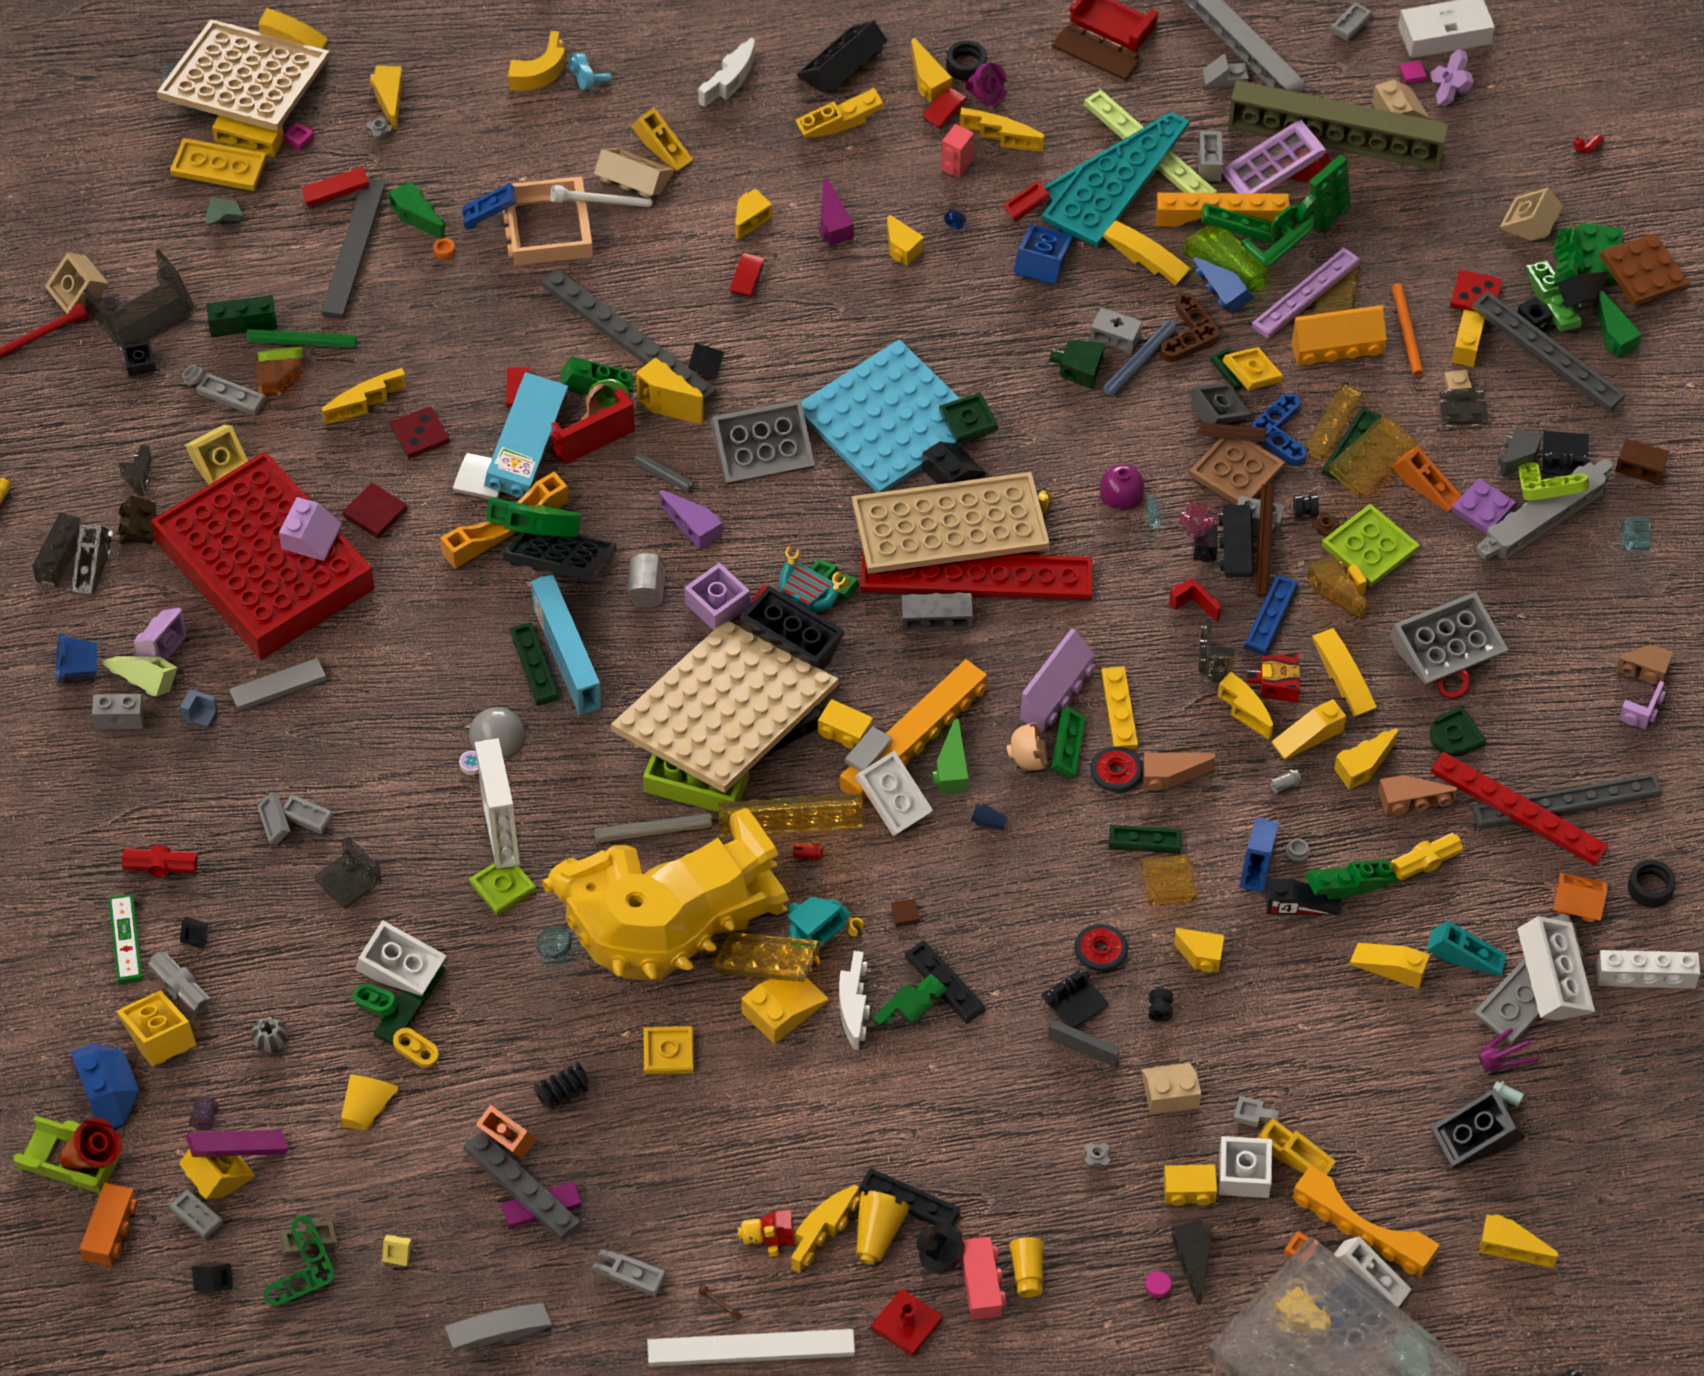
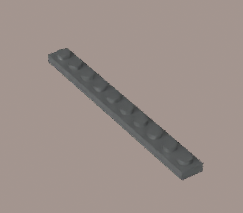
M554 270L541 281L544 289L646 365L654 358H657L662 363H666L674 373L681 375L689 385L701 391L703 394V405L716 395V388L560 270Z

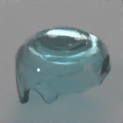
M551 926L544 929L537 937L536 948L545 960L559 962L566 959L572 952L573 939L563 926Z

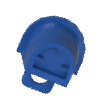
M59 633L55 660L56 683H63L64 679L95 677L97 673V643L66 637L65 633Z

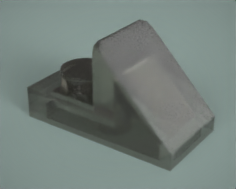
M140 445L139 454L134 456V463L119 462L122 478L139 496H144L152 463L150 446Z

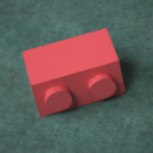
M957 124L952 127L942 140L941 170L958 178L961 177L973 161V132Z

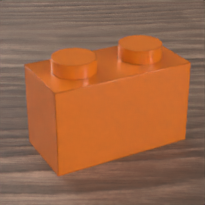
M491 1105L476 1124L477 1127L521 1159L525 1157L537 1140L536 1137Z

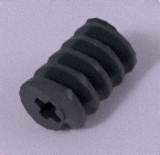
M577 1062L576 1068L569 1066L567 1067V1073L561 1070L558 1072V1077L553 1074L550 1076L549 1081L543 1079L541 1086L535 1083L533 1088L540 1103L553 1110L554 1101L560 1106L563 1105L561 1097L564 1096L568 1101H571V1092L577 1097L580 1096L579 1088H582L586 1093L589 1092V1081L583 1067Z

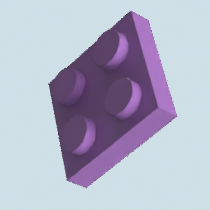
M1478 479L1452 506L1451 512L1487 534V529L1492 524L1501 522L1515 508L1516 502L1486 482Z

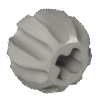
M267 1016V1019H259L255 1023V1027L252 1028L251 1038L258 1050L272 1053L273 1050L279 1051L284 1047V1043L287 1042L288 1031L286 1025L280 1019L275 1020L274 1016Z

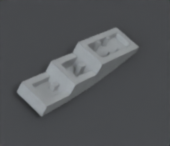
M538 1303L471 1317L445 1326V1331L453 1352H457L476 1344L479 1348L500 1340L505 1344L552 1327L544 1304Z

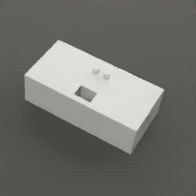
M1456 0L1401 10L1398 28L1410 58L1458 49L1492 44L1495 26L1484 0Z

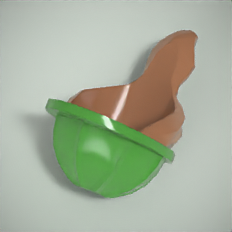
M614 379L599 380L592 384L585 400L587 412L581 420L615 405L614 392L623 389L630 398L628 388L620 381Z

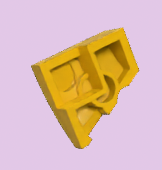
M350 1074L341 1115L342 1127L368 1130L374 1123L375 1117L385 1110L386 1103L393 1095L396 1096L398 1094V1086L381 1080Z

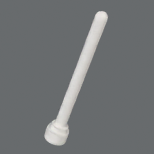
M553 185L550 193L551 202L562 203L568 199L640 207L652 206V200L648 198L568 191L567 188L561 185Z

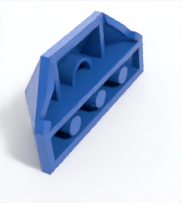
M93 1043L70 1051L94 1118H102L109 1121L113 1125L111 1126L113 1130L124 1127L140 1093L124 1050Z

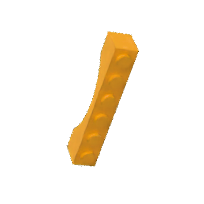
M1157 193L1156 225L1179 227L1187 222L1200 219L1201 208L1204 203L1272 223L1274 218L1289 206V194Z
M554 471L535 482L530 490L516 503L533 507L539 504L558 509L569 503L568 487ZM487 521L472 526H460L440 538L442 554L456 569L516 534L518 531L505 529V525Z
M1311 1165L1294 1187L1292 1199L1300 1207L1310 1209L1321 1220L1331 1222L1346 1235L1359 1236L1370 1248L1381 1253L1386 1260L1394 1261L1402 1266L1411 1275L1422 1278L1437 1257L1440 1244L1419 1231H1394L1376 1226L1364 1220L1343 1201L1336 1190L1332 1178Z

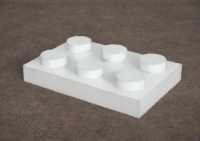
M895 750L855 775V778L893 836L933 811Z

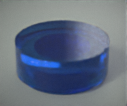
M954 209L947 210L943 217L945 223L954 229H962L966 223V217Z

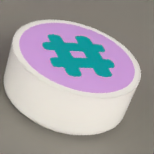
M476 751L463 753L459 760L461 771L467 775L478 774Z

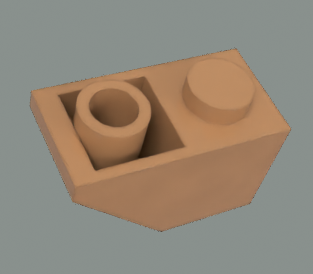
M1648 645L1622 654L1617 672L1623 673L1628 677L1646 681L1649 684L1658 685L1660 681H1664L1673 652L1654 645Z

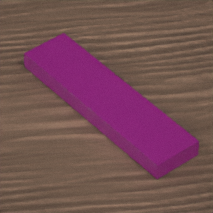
M282 1130L188 1132L186 1136L192 1157L286 1155L288 1151Z

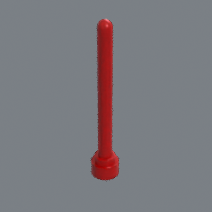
M78 303L72 306L68 314L0 347V358L72 321L82 322L88 319L83 305Z

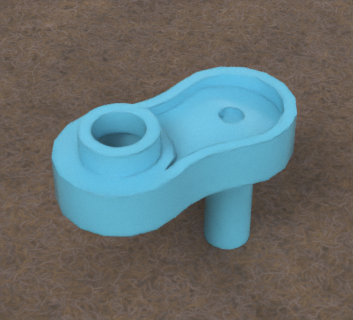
M574 53L572 58L569 59V68L575 74L579 87L582 90H591L594 83L611 81L610 73L593 74L584 53Z

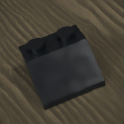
M940 441L922 453V470L936 484L975 480L986 475V472L956 443Z

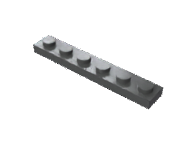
M480 1132L463 1145L464 1151L561 1242L581 1228L580 1221L486 1133Z

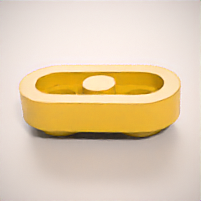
M402 1028L394 1034L393 1046L398 1053L422 1068H430L436 1064L438 1049L433 1043L409 1028ZM407 1040L410 1044L403 1046L401 1042ZM423 1054H429L430 1058L423 1059L421 1056Z

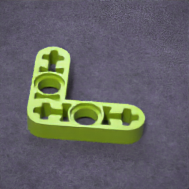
M1525 463L1518 468L1523 498L1528 501L1577 494L1589 489L1588 476L1585 474L1541 480L1540 469L1537 463Z

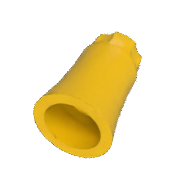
M1034 1237L1015 1239L1009 1243V1248L1013 1260L1017 1293L1023 1298L1040 1296L1043 1283L1044 1241Z

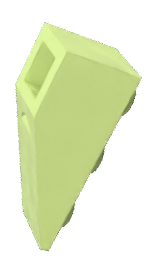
M115 656L101 663L109 668L110 672L121 675L130 684L141 687L151 696H159L170 692L178 668L161 657Z

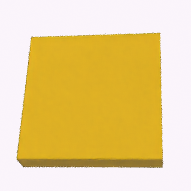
M1259 347L1227 354L1222 360L1248 391L1281 383L1284 378Z
M693 1026L644 1027V1075L694 1073Z

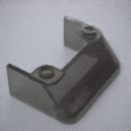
M159 249L155 253L159 269L156 273V278L160 285L125 305L113 297L98 302L87 288L83 290L88 314L121 351H123L122 346L147 342L189 319L194 314L193 301L177 269Z

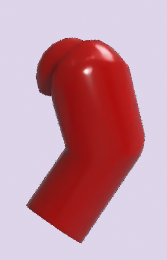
M1596 134L1590 141H1585L1583 137H1577L1573 140V148L1577 152H1594L1604 142V138L1601 134Z

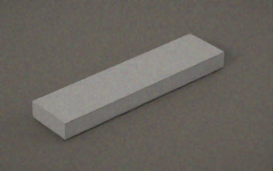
M318 658L230 688L229 691L237 711H241L326 681V675Z

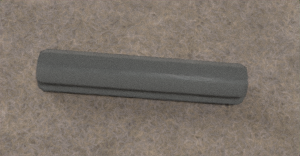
M639 452L634 458L636 465L686 493H689L694 486V482L691 479L643 452Z

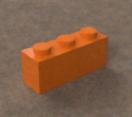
M104 1183L79 1248L83 1261L112 1267L115 1258H119L122 1244L120 1243L123 1236L126 1237L129 1232L130 1216L136 1213L138 1207V1200L135 1198L133 1189Z

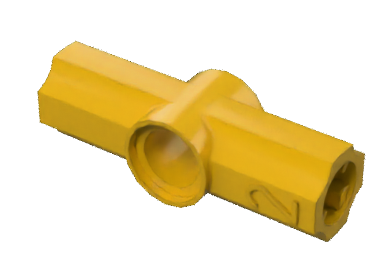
M1451 833L1431 843L1423 841L1417 844L1410 853L1392 860L1390 866L1397 879L1402 881L1421 871L1425 873L1434 871L1443 861L1462 853L1463 846L1458 835Z

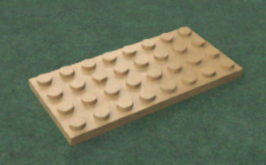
M1031 472L852 496L853 511L868 574L1044 550L1050 547Z

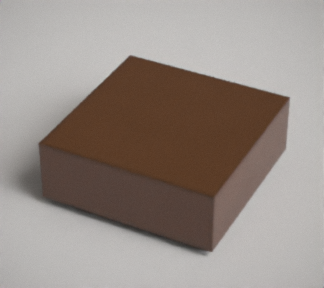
M915 899L891 902V910L896 927L920 923Z

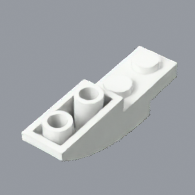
M753 38L742 43L733 53L725 56L722 60V70L718 71L713 78L704 82L699 87V104L706 107L719 96L727 100L741 86L749 74L754 61L755 40Z
M854 951L851 971H840L839 980L841 1020L847 1038L855 1050H859L860 1041H865L867 1027L863 1026V1022L869 1019L870 1005H866V995H863L864 983H860L861 976L866 977L868 962H863L864 952Z

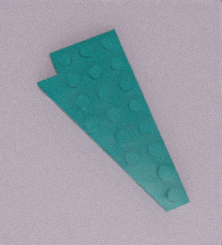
M1169 112L1046 184L1044 188L1051 198L1046 201L1050 205L1042 214V221L1098 248L1105 239L1102 235L1115 220L1118 221L1187 130L1189 120Z

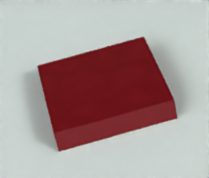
M371 482L342 513L344 518L379 539L408 509L406 503Z

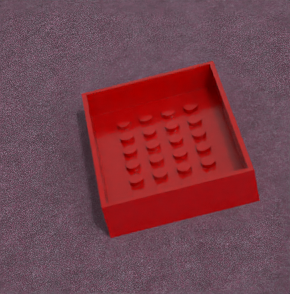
M266 451L151 520L155 542L260 660L375 589L372 567L340 532L325 561L281 549L279 531L296 498L311 500Z

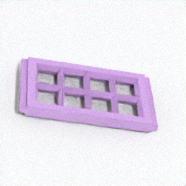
M1302 120L1296 121L1226 165L1222 170V174L1237 193L1264 194L1324 156L1323 154L1327 151Z

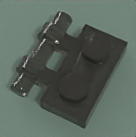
M1468 388L1467 391H1455V389L1439 391V400H1447L1448 402L1440 404L1442 427L1487 425L1486 403L1476 402V399H1484V390ZM1467 399L1468 403H1456V400Z

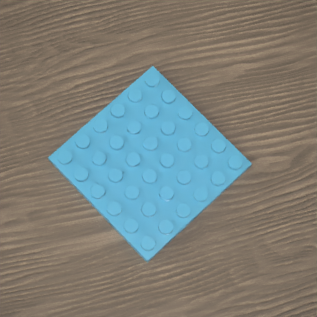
M900 339L801 401L805 422L876 493L887 492L921 470L922 453L940 441L956 443L939 412V406L960 398Z

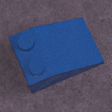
M1031 224L1018 248L1013 272L1024 278L1032 277L1046 284H1056L1073 235Z

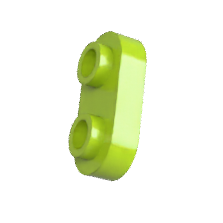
M285 348L258 352V361L263 362V365H275L279 360H286L287 364L298 363L299 358H303L302 348Z

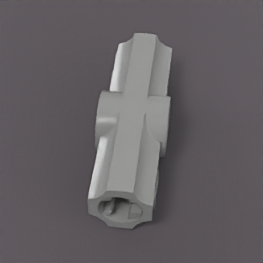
M165 951L158 952L152 956L151 961L148 963L149 968L163 981L169 994L175 999L179 998L195 1015L206 1011L211 1003V998L196 984L189 970L185 967L181 968Z

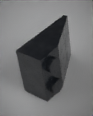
M1495 1088L1431 1126L1453 1168L1504 1151L1526 1138L1505 1099Z

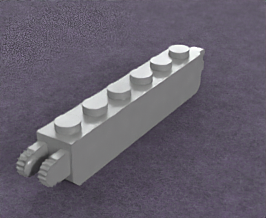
M1604 459L1595 465L1589 462L1584 466L1577 467L1571 475H1587L1589 480V489L1587 491L1525 502L1519 510L1510 512L1504 520L1498 524H1492L1487 529L1486 538L1477 546L1476 552L1484 560L1495 555L1500 559H1508L1603 494L1605 482L1611 476L1610 470H1612L1613 463Z

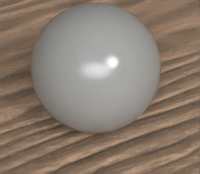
M491 707L483 710L473 719L469 728V742L472 748L476 751L475 742L499 738L503 758L513 755L522 747L525 740V728L521 719L513 711L503 707Z

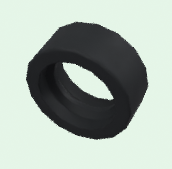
M970 40L954 43L949 47L946 54L947 71L951 76L962 81H968L981 64L987 63V55L983 46ZM969 55L978 59L979 62L972 66H963L954 60L959 56Z
M1657 860L1639 862L1630 874L1628 892L1632 899L1640 905L1646 907L1665 905L1671 899L1675 888V874L1663 862ZM1643 875L1658 876L1664 881L1666 888L1659 893L1645 891L1639 886L1638 878Z

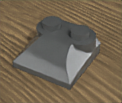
M1228 382L1197 386L1190 393L1191 406L1203 423L1225 424L1248 418L1251 415Z

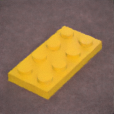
M183 138L171 166L170 174L174 177L255 191L266 163L267 155L263 152Z

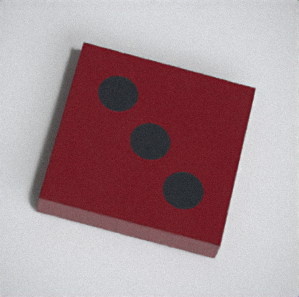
M431 406L390 422V427L408 459L450 443L447 432Z

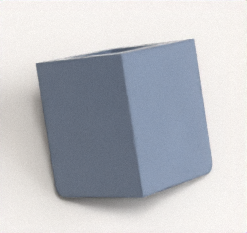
M190 689L180 706L182 720L209 728L218 712L216 698Z

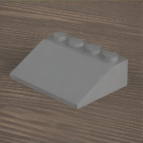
M801 399L713 416L710 420L714 443L726 483L815 466Z
M1476 592L1395 623L1389 635L1399 655L1425 684L1508 652L1507 646Z

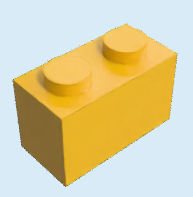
M832 699L818 719L819 734L826 739H833L842 743L843 746L849 749H854L873 726V717Z
M1165 1165L1163 1174L1165 1204H1172L1174 1206L1198 1204L1205 1206L1215 1203L1217 1195L1215 1165Z

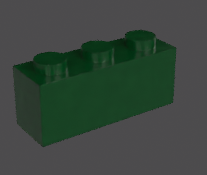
M273 295L206 303L211 337L247 333L248 329H278Z

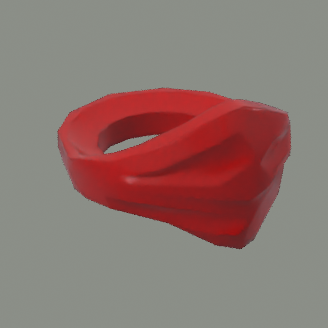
M1464 669L1451 674H1458L1463 680L1461 688L1455 693L1447 692L1444 689L1443 680L1445 677L1437 681L1439 693L1449 699L1463 696L1468 691L1470 685V675L1467 670Z

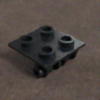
M1544 430L1542 473L1571 475L1577 467L1589 463V434Z
M1079 969L1040 995L1064 1024L1075 1028L1109 1006V1003L1088 980L1090 974L1086 969Z

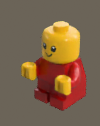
M791 1210L775 1211L761 1217V1220H744L741 1228H738L739 1238H743L745 1245L761 1244L764 1241V1244L770 1245L768 1247L769 1256H779L778 1245H795L794 1223Z

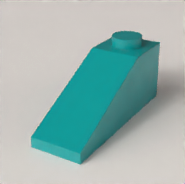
M1446 921L1431 930L1426 949L1446 962L1497 976L1502 975L1507 956L1504 952L1450 921Z

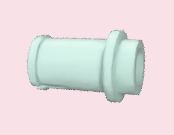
M1496 1081L1493 1088L1501 1094L1506 1102L1518 1108L1524 1093L1505 1085L1504 1081Z

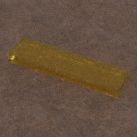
M1341 384L1304 446L1308 454L1323 460L1326 458L1362 397L1361 391Z

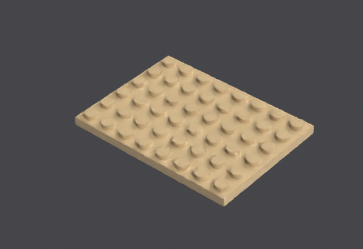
M727 620L713 630L612 722L611 731L725 793L838 686V678L803 662Z

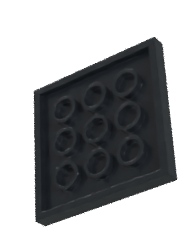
M521 532L504 551L503 561L510 562L513 566H529L535 571L543 572L546 570L554 572L557 576L577 577L579 581L589 582L594 580L614 555L617 543L578 535V537H560Z

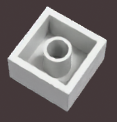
M1221 1136L1218 1195L1269 1198L1272 1139Z

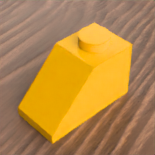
M757 189L743 194L738 199L735 222L736 238L738 240L772 218V203Z
M889 215L887 217V237L890 256L895 261L908 266L923 252L924 236L893 216Z
M1176 928L1174 945L1193 968L1208 973H1219L1224 935Z

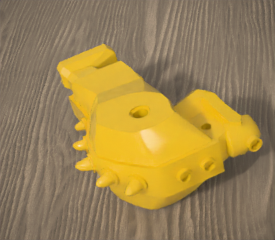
M743 808L732 813L730 816L729 824L734 841L723 845L719 838L678 860L659 864L642 874L635 848L628 845H614L606 851H600L582 860H576L575 858L566 859L550 871L548 878L542 880L546 893L554 892L560 901L566 904V921L592 959L615 975L633 980H663L678 967L683 970H691L693 964L689 961L690 957L699 950H716V945L711 941L713 935L744 930L747 928L749 920L767 912L779 915L788 911L783 903L789 901L786 891L770 870L777 866V863L772 860V858L778 856L776 847L748 808Z

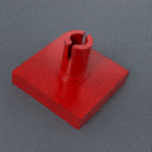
M901 1288L872 1323L871 1330L913 1357L941 1323L943 1315Z

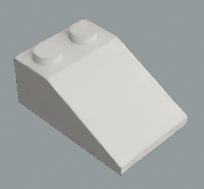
M382 920L359 956L356 971L376 982L422 996L445 960L446 955Z

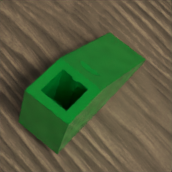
M409 182L388 192L390 207L401 221L440 239L445 238L444 229L446 224L441 216L438 217L436 215L433 205L430 202L427 203L420 188H416L412 182Z
M571 356L560 370V383L568 385L567 391L588 394L592 384L604 379L620 381L628 388L629 392L633 391L632 372L574 356Z

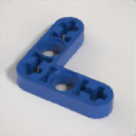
M1285 393L1252 423V427H1265L1266 429L1265 441H1257L1289 465L1301 466L1306 460V448L1280 430L1299 411L1300 398L1294 393ZM1278 414L1281 416V419L1276 421L1272 420L1269 416ZM1276 439H1280L1285 444L1282 446H1276L1273 444V441Z

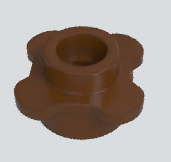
M1326 512L1321 513L1320 518L1313 522V528L1317 529V532L1322 536L1330 535L1335 531V528L1340 526V521L1333 519Z

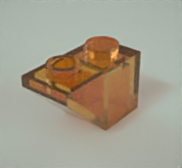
M300 358L255 362L258 393L266 396L282 395L303 376Z

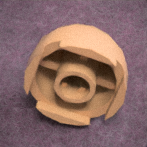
M1037 722L1020 726L1014 731L1011 737V744L1007 745L1009 758H1014L1019 767L1028 771L1046 769L1045 765H1047L1046 746L1044 740H1041L1040 736H1038L1042 731Z

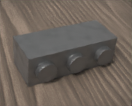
M971 593L902 595V631L972 629Z

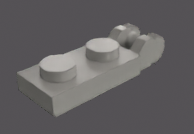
M605 1249L600 1250L598 1256L603 1261L614 1264L613 1267L595 1262L591 1268L592 1271L602 1277H609L613 1281L656 1297L666 1277L664 1270Z

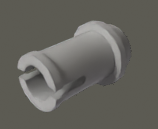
M1290 769L1287 774L1270 779V786L1273 792L1277 794L1292 786L1298 787L1302 783V779L1297 770L1293 771Z

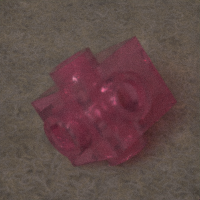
M1190 501L1187 504L1186 511L1181 513L1179 524L1183 525L1182 531L1187 532V536L1193 538L1205 536L1207 531H1211L1214 518L1211 517L1213 507ZM1194 518L1199 520V524L1195 522Z

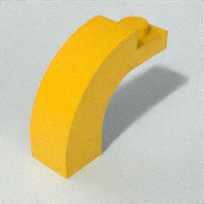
M559 31L550 32L548 48L541 57L531 61L511 60L508 74L509 90H535L550 84L558 78L566 63L565 48H563V40H560Z

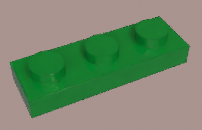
M1067 706L1061 710L1051 768L1068 778H1072L1076 775L1086 716Z

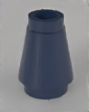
M977 803L971 822L976 823V826L1003 830L1008 817L984 803L983 805Z

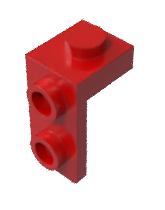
M1192 577L1182 584H1176L1171 589L1169 605L1174 610L1193 599L1215 622L1220 620V603L1217 599L1212 598L1205 588Z

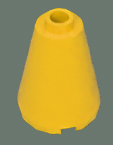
M864 1191L861 1193L856 1254L860 1257L861 1262L874 1265L875 1262L881 1261L908 1214L909 1205L906 1202L902 1201L900 1205L895 1202L896 1197L881 1192L869 1191L868 1195Z

